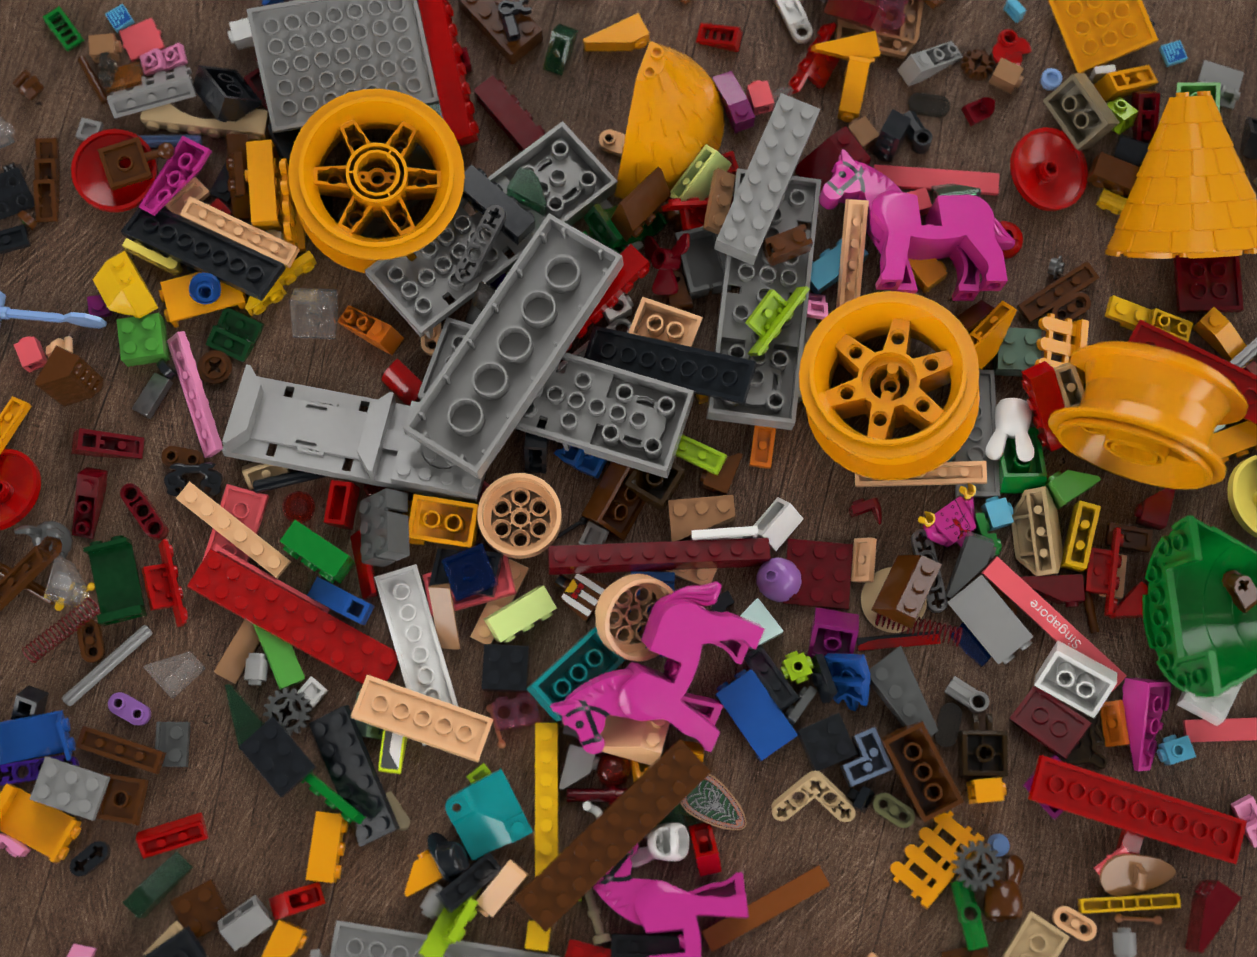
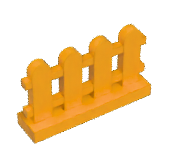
M283 158L279 161L284 241L297 246L300 249L299 252H306L305 231L298 218L289 187V165L287 159Z
M1052 313L1040 318L1038 325L1040 329L1046 331V335L1043 338H1039L1036 344L1040 351H1044V358L1036 360L1035 365L1046 361L1054 368L1070 363L1073 352L1087 346L1089 321L1081 319L1072 322L1070 318L1063 321L1055 319V314ZM1053 333L1063 335V342L1053 339ZM1051 355L1062 356L1061 362L1051 360ZM1080 379L1084 390V382Z
M951 811L948 813L944 812L933 818L934 822L938 824L933 831L928 827H923L919 831V837L923 841L919 848L913 844L906 846L905 855L909 860L905 865L896 861L890 867L891 873L895 876L893 881L896 883L901 881L913 891L911 896L915 899L919 896L922 899L920 905L926 910L957 874L952 872L954 868H957V865L951 862L958 859L954 852L959 845L962 844L968 847V841H973L976 846L977 840L984 842L985 839L979 833L973 836L970 833L972 828L969 826L966 829L963 828L952 818L954 814ZM942 829L956 839L952 846L938 836ZM928 846L942 857L937 863L924 853ZM970 852L969 854H967V856L965 857V859L969 858V857L971 856L972 852ZM947 861V862L950 863L951 865H950L949 868L945 871V870L942 868V866H943V865L945 864V862ZM914 863L928 874L923 881L909 870ZM933 878L936 883L930 888L927 884Z

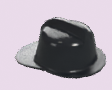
M433 832L428 836V849L444 879L451 883L461 875V872L469 868L467 853L462 845L454 841H448L442 834Z

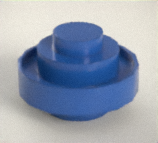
M198 273L190 281V296L200 304H211L220 297L221 283L211 273Z

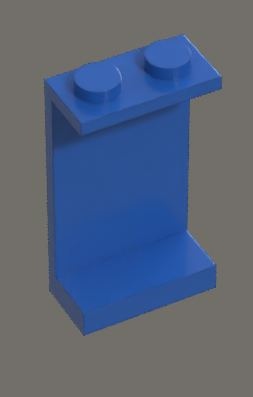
M743 669L734 676L736 680L731 684H728L726 681L716 688L718 693L715 694V698L719 699L724 705V708L761 762L797 737L798 734L778 708L754 671L751 669L747 672Z
M63 710L0 722V765L63 752L65 753L66 760H71L72 752L76 750L74 737L69 735L70 721L64 717Z

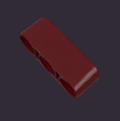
M132 483L124 485L120 490V496L144 532L156 541L165 539L169 529L144 491ZM136 490V497L129 500V493ZM145 507H148V514L144 517H141V510ZM160 525V531L157 534H153V527Z

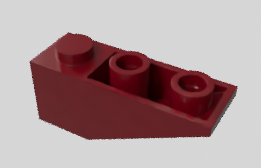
M86 467L77 474L72 535L94 539L106 493L107 470Z

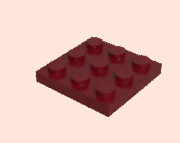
M1175 255L1174 271L1177 313L1209 312L1213 307L1219 312H1242L1244 310L1239 256L1188 258Z
M788 538L786 559L796 565L801 573L802 583L797 594H794L783 604L848 610L853 544Z

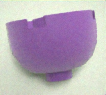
M780 557L771 558L770 561L764 562L756 576L759 591L766 598L776 602L788 601L790 597L797 594L802 583L801 573L796 565L790 560Z

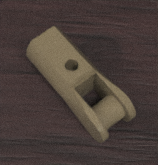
M389 791L386 793V796L399 824V830L405 831L410 826V819L393 793Z

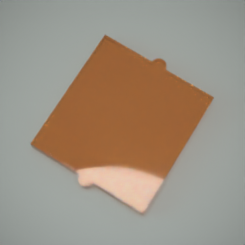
M135 62L105 70L103 83L107 94L143 84V72L140 63Z

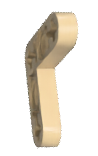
M819 771L807 773L775 799L771 805L772 815L778 821H786L814 798L841 822L853 820L856 813L853 802ZM814 780L816 782L819 780V785L822 789L820 790L819 786L815 783L811 785V781ZM796 792H802L804 797L801 800H795L792 798V795ZM831 792L836 794V797L833 800L829 801L824 799V796L827 793ZM840 803L841 807L845 810L849 809V812H841V808L838 804ZM779 807H780L781 809L785 808L786 811H784V812H783L782 810L778 811V808H779Z

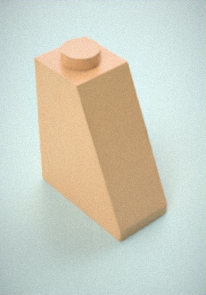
M509 860L477 899L479 905L477 910L485 917H488V915L494 917L529 874L516 862Z

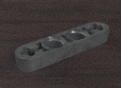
M491 205L487 208L455 269V276L462 283H471L476 278L506 220V212L499 205ZM497 210H499L498 213L501 215V217L499 219H494L492 224L496 227L495 229H493L490 225L485 223L486 221L491 223L493 220L491 213H496ZM483 229H490L491 237L488 240L480 238V233ZM474 248L481 250V256L477 260H473L470 257V252ZM466 260H469L471 263L476 264V266L473 267L470 265L468 272L471 274L469 277L465 276L463 279V274H461V270H466L468 268L469 264L465 262Z
M925 529L916 530L911 536L914 555H929L933 561L938 562L933 541L928 539ZM919 534L922 537H926L927 540L923 543L924 548L929 547L930 550L918 552V550L922 549L921 543L916 542ZM940 570L936 577L938 581L937 586L931 587L930 592L940 589L936 596L943 603L937 608L936 605H932V602L935 600L934 593L927 596V607L934 613L942 612L948 604Z

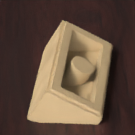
M253 462L242 466V473L249 490L254 489L253 481L289 473V469Z

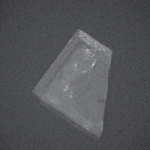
M190 651L147 664L143 667L171 698L176 697L206 669Z

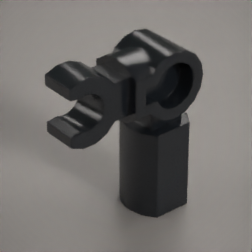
M503 0L498 5V16L502 19L509 42L517 41L521 38L515 16H518L519 13L523 15L532 13V7H523L524 4H529V0H519L518 2Z

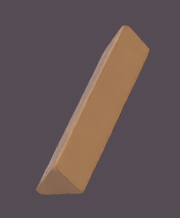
M451 584L428 586L435 629L441 648L461 649Z
M244 619L214 670V673L234 684L237 683L245 669L246 658L249 657V653H254L260 644L252 623Z

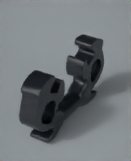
M205 462L200 465L173 463L169 468L175 470L165 476L164 483L169 495L178 496L181 491L177 488L181 487L183 490L187 485V480L182 478V475L186 473H200L205 476L201 480V489L204 490L206 486L211 488L212 490L208 494L213 496L222 490L223 476L220 472L210 469L216 465L212 462Z

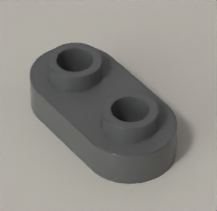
M811 685L808 689L805 686L798 694L800 700L796 706L791 704L784 714L791 726L795 724L818 691Z

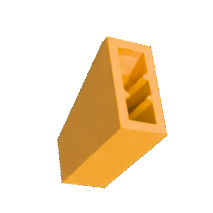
M852 55L849 57L837 118L844 122H851L859 117L871 59Z

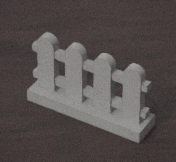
M180 65L175 67L174 72L166 74V71H158L154 74V77L146 79L145 76H139L134 79V83L126 85L122 81L114 84L113 88L110 89L111 95L107 96L114 119L195 97L196 92L192 84L193 80L189 76L192 74L191 68Z

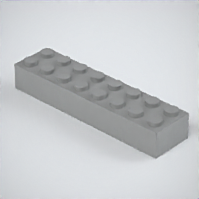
M780 94L718 234L714 246L715 250L754 266L820 112L819 108L785 94Z

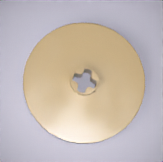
M889 567L874 573V582L865 583L861 593V607L865 617L874 627L889 633L902 632L903 625L900 624L897 631L898 623L896 622L892 630L893 620H891L887 629V617L883 627H881L883 616H881L879 625L875 626L877 613L871 610L892 568ZM927 598L923 604V607L918 617L922 618L925 613L927 606Z

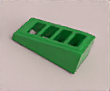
M60 6L42 17L43 21L67 52L85 41ZM62 17L61 21H59L55 25L52 24L53 21ZM63 24H67V26L61 29L60 31L56 30ZM71 29L72 32L64 38L61 37L62 34ZM73 36L77 37L76 40L67 45V40Z

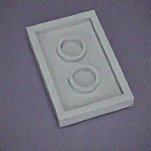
M45 756L30 800L95 821L111 777Z

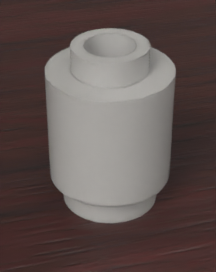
M249 653V657L246 658L244 680L248 681V685L261 686L262 682H266L268 660H266L265 654Z
M435 883L434 887L429 889L420 905L423 909L422 914L431 919H434L435 916L439 917L444 905L436 894L444 887Z
M1117 928V932H1113V954L1116 957H1135L1137 955L1136 933L1131 932V928Z

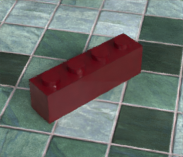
M492 75L473 90L475 99L522 152L546 133L540 125L536 126L532 121L533 117L526 109L522 110L516 96L513 94L510 96L506 91L507 87L501 79L497 80Z

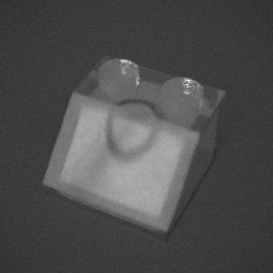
M294 288L290 298L293 338L335 339L338 315L337 290Z
M58 555L53 563L44 598L59 605L77 608V605H81L85 598H89L87 585L74 563Z

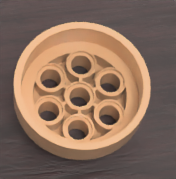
M513 473L497 479L485 490L478 506V524L484 539L495 551L510 558L525 559L544 552L557 538L562 524L561 506L555 491L544 480L531 474ZM518 494H525L527 496L526 501L523 503L516 502L515 498ZM501 504L508 506V510L504 514L496 511L497 507ZM543 504L546 506V510L538 514L534 511L535 506ZM525 515L527 521L524 524H517L515 522L516 517ZM542 525L546 528V531L542 535H537L534 533L535 527ZM499 526H506L508 528V532L505 535H498L496 530ZM524 536L527 538V542L523 546H518L515 544L516 538Z
M645 574L627 575L609 585L599 597L595 613L597 632L603 644L612 652L630 661H647L659 656L660 654L645 648L646 645L641 641L654 604L661 597L672 594L674 591L666 583Z

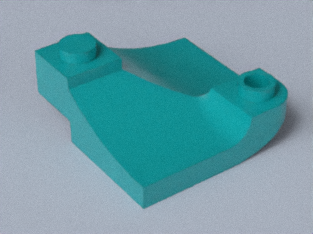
M502 768L459 790L446 801V813L472 861L533 833ZM454 804H460L461 809L459 811H454L452 809V806Z

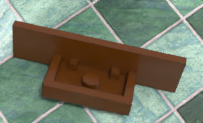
M226 134L228 157L226 159V168L229 171L228 191L231 197L232 216L237 219L251 218L249 182H246L244 173L248 169L246 150L248 134Z

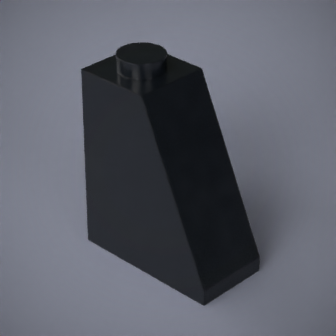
M539 419L537 428L544 430L547 421ZM526 432L524 444L525 472L546 474L549 439Z

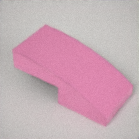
M809 293L807 317L823 320L828 316V303H826L825 295Z
M1248 794L1231 803L1230 806L1236 818L1247 821L1244 834L1252 847L1256 848L1257 804L1254 797Z

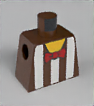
M560 574L554 583L555 586L563 590L560 600L585 624H587L595 612L599 597L608 587L606 584L583 574H575L572 580Z

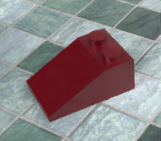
M845 126L827 138L797 164L795 173L799 177L820 179L821 193L824 185L832 179V169L835 163L838 162L842 149L853 160L869 165L871 158Z
M1219 880L1201 881L1194 889L1196 893L1192 898L1185 947L1189 952L1203 954L1242 898Z

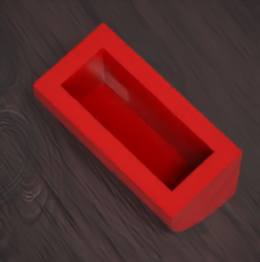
M397 358L384 372L381 381L405 405L410 406L412 401H421L417 395L422 381Z
M331 480L323 523L353 530L360 488L352 482Z

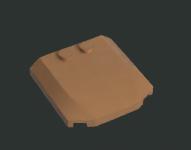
M862 0L880 7L887 14L879 33H876L880 54L904 59L919 38L924 1ZM836 18L837 27L834 30L833 39H841L871 31Z

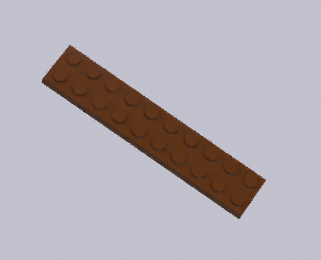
M679 738L525 886L514 899L547 932L695 789L711 771Z

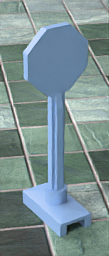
M0 291V326L2 319L9 320L10 318L57 323L69 322L78 326L97 329L107 325L104 319L86 313L70 312L62 315L59 313L10 309V307H4L6 295Z

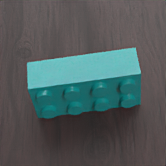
M594 627L526 689L552 719L557 722L561 720V714L552 711L550 704L564 701L575 689L599 675L614 671L625 659L609 650L603 644L598 635L597 628Z

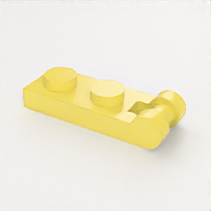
M126 238L122 244L127 252L173 275H179L183 270L178 261L170 257L166 258L157 251L149 250L136 240L131 241Z

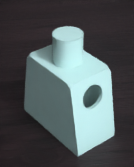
M759 598L741 614V617L756 622L765 628L758 646L783 633L782 628Z

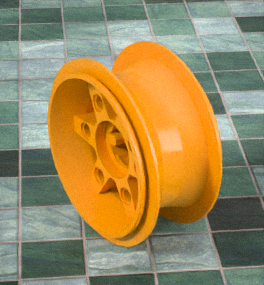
M363 89L349 92L334 98L319 108L301 128L290 154L288 169L289 187L298 218L312 243L335 263L361 273H365V270L378 260H390L406 256L411 262L416 259L417 256L414 252L433 242L452 221L461 201L465 179L464 161L460 146L444 119L424 102L408 94L386 89ZM388 129L395 132L384 144L370 143L363 130ZM343 141L350 156L347 165L323 166L332 149L339 142ZM417 143L425 150L435 170L407 167V163ZM356 145H360V146H361V147L358 148L356 151H354V149H353L354 146H356ZM404 147L401 154L396 150V148ZM378 166H380V167L387 168V169L390 170L391 172H385V171H384L383 169H381V168H373V169L370 170L369 172H365V171H367L368 169H370V168H372V167H378ZM380 176L384 180L380 184H375L372 182V179ZM335 180L341 182L337 184H330L332 181ZM419 183H424V184H426V186H424V187H419V186H417V185H418ZM320 195L350 198L338 223L326 210ZM434 199L428 213L415 226L405 206L406 200ZM355 217L361 219L357 221L355 225H352L350 223L351 220ZM374 217H383L395 236L369 238L360 235ZM396 219H403L405 224L398 227L394 222Z
M897 291L875 292L857 297L839 306L826 316L812 332L805 345L800 362L799 385L809 426L824 452L836 463L853 473L872 479L892 481L905 480L933 471L946 463L961 449L970 436L977 419L980 402L979 364L974 343L959 319L948 309L933 300L920 295ZM887 336L884 349L876 353L862 344L871 339ZM912 338L924 342L937 353L912 359L910 357ZM898 339L904 341L901 344H896ZM840 363L855 379L831 388L834 372ZM951 383L947 403L944 409H942L926 393ZM900 384L904 385L908 389L907 393L902 398H900ZM880 387L881 398L874 394L876 388ZM889 387L896 389L893 393L885 391ZM866 414L870 419L868 435L857 432L842 419ZM909 423L921 430L908 437L892 439L895 428L903 427Z
M1106 341L1085 346L1073 352L1070 364L1076 367L1079 378L1086 384L1083 396L1077 407L1056 410L1050 415L1048 420L1051 431L1067 450L1082 460L1115 475L1164 488L1198 489L1221 482L1225 478L1227 470L1225 464L1210 450L1209 445L1217 425L1231 424L1243 419L1248 409L1245 398L1226 377L1197 360L1170 350L1141 343Z

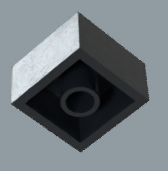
M484 644L481 689L483 691L527 693L529 646Z
M840 713L796 731L813 771H820L857 755Z

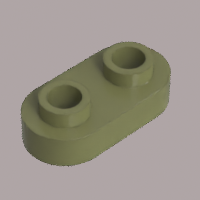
M880 793L874 797L872 807L877 814L899 828H907L913 824L915 814L909 806L888 793ZM881 800H885L887 802V807L885 809L881 808L879 805ZM901 812L906 814V819L904 821H901L899 819V814Z

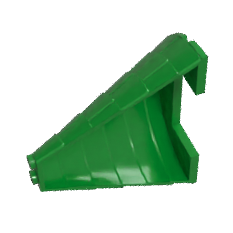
M1188 515L1171 526L1173 531L1168 536L1161 537L1152 553L1145 579L1149 582L1148 594H1144L1142 597L1143 623L1150 649L1156 650L1159 657L1156 663L1162 673L1175 687L1183 692H1191L1196 697H1219L1231 687L1237 686L1257 674V604L1247 613L1241 612L1233 603L1231 596L1222 583L1223 575L1227 571L1236 570L1241 575L1250 577L1257 588V551L1216 527H1210L1196 519L1193 515Z

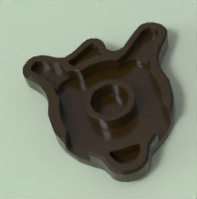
M1098 713L1095 718L1091 716L1086 718V720L1091 722V726L1065 760L1043 745L1046 752L1056 755L1062 762L1071 765L1088 763L1099 769H1104L1108 765L1107 758L1097 751V746L1105 742V738L1098 730L1101 722V717Z

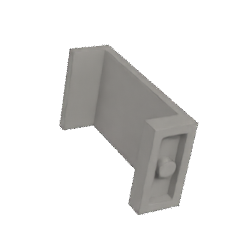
M983 575L979 576L947 602L998 665L1001 662L1006 665L1015 657L1013 653L1020 648L1023 651L1033 643L1030 640L1033 638V635Z

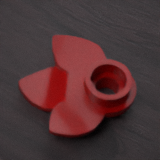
M1007 29L999 33L997 43L992 49V56L996 63H999L1002 57L1020 66L1022 54L1030 53L1031 47L1027 40L1018 37L1015 31Z

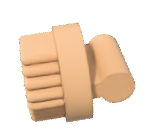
M66 336L64 340L57 338L50 345L46 346L48 358L56 345L73 353V338L70 336Z

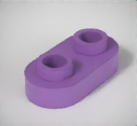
M121 692L115 693L109 698L108 707L112 713L137 726H142L149 722L151 710L147 705ZM121 699L122 705L117 707L116 702ZM137 710L141 711V716L139 718L135 717V712Z

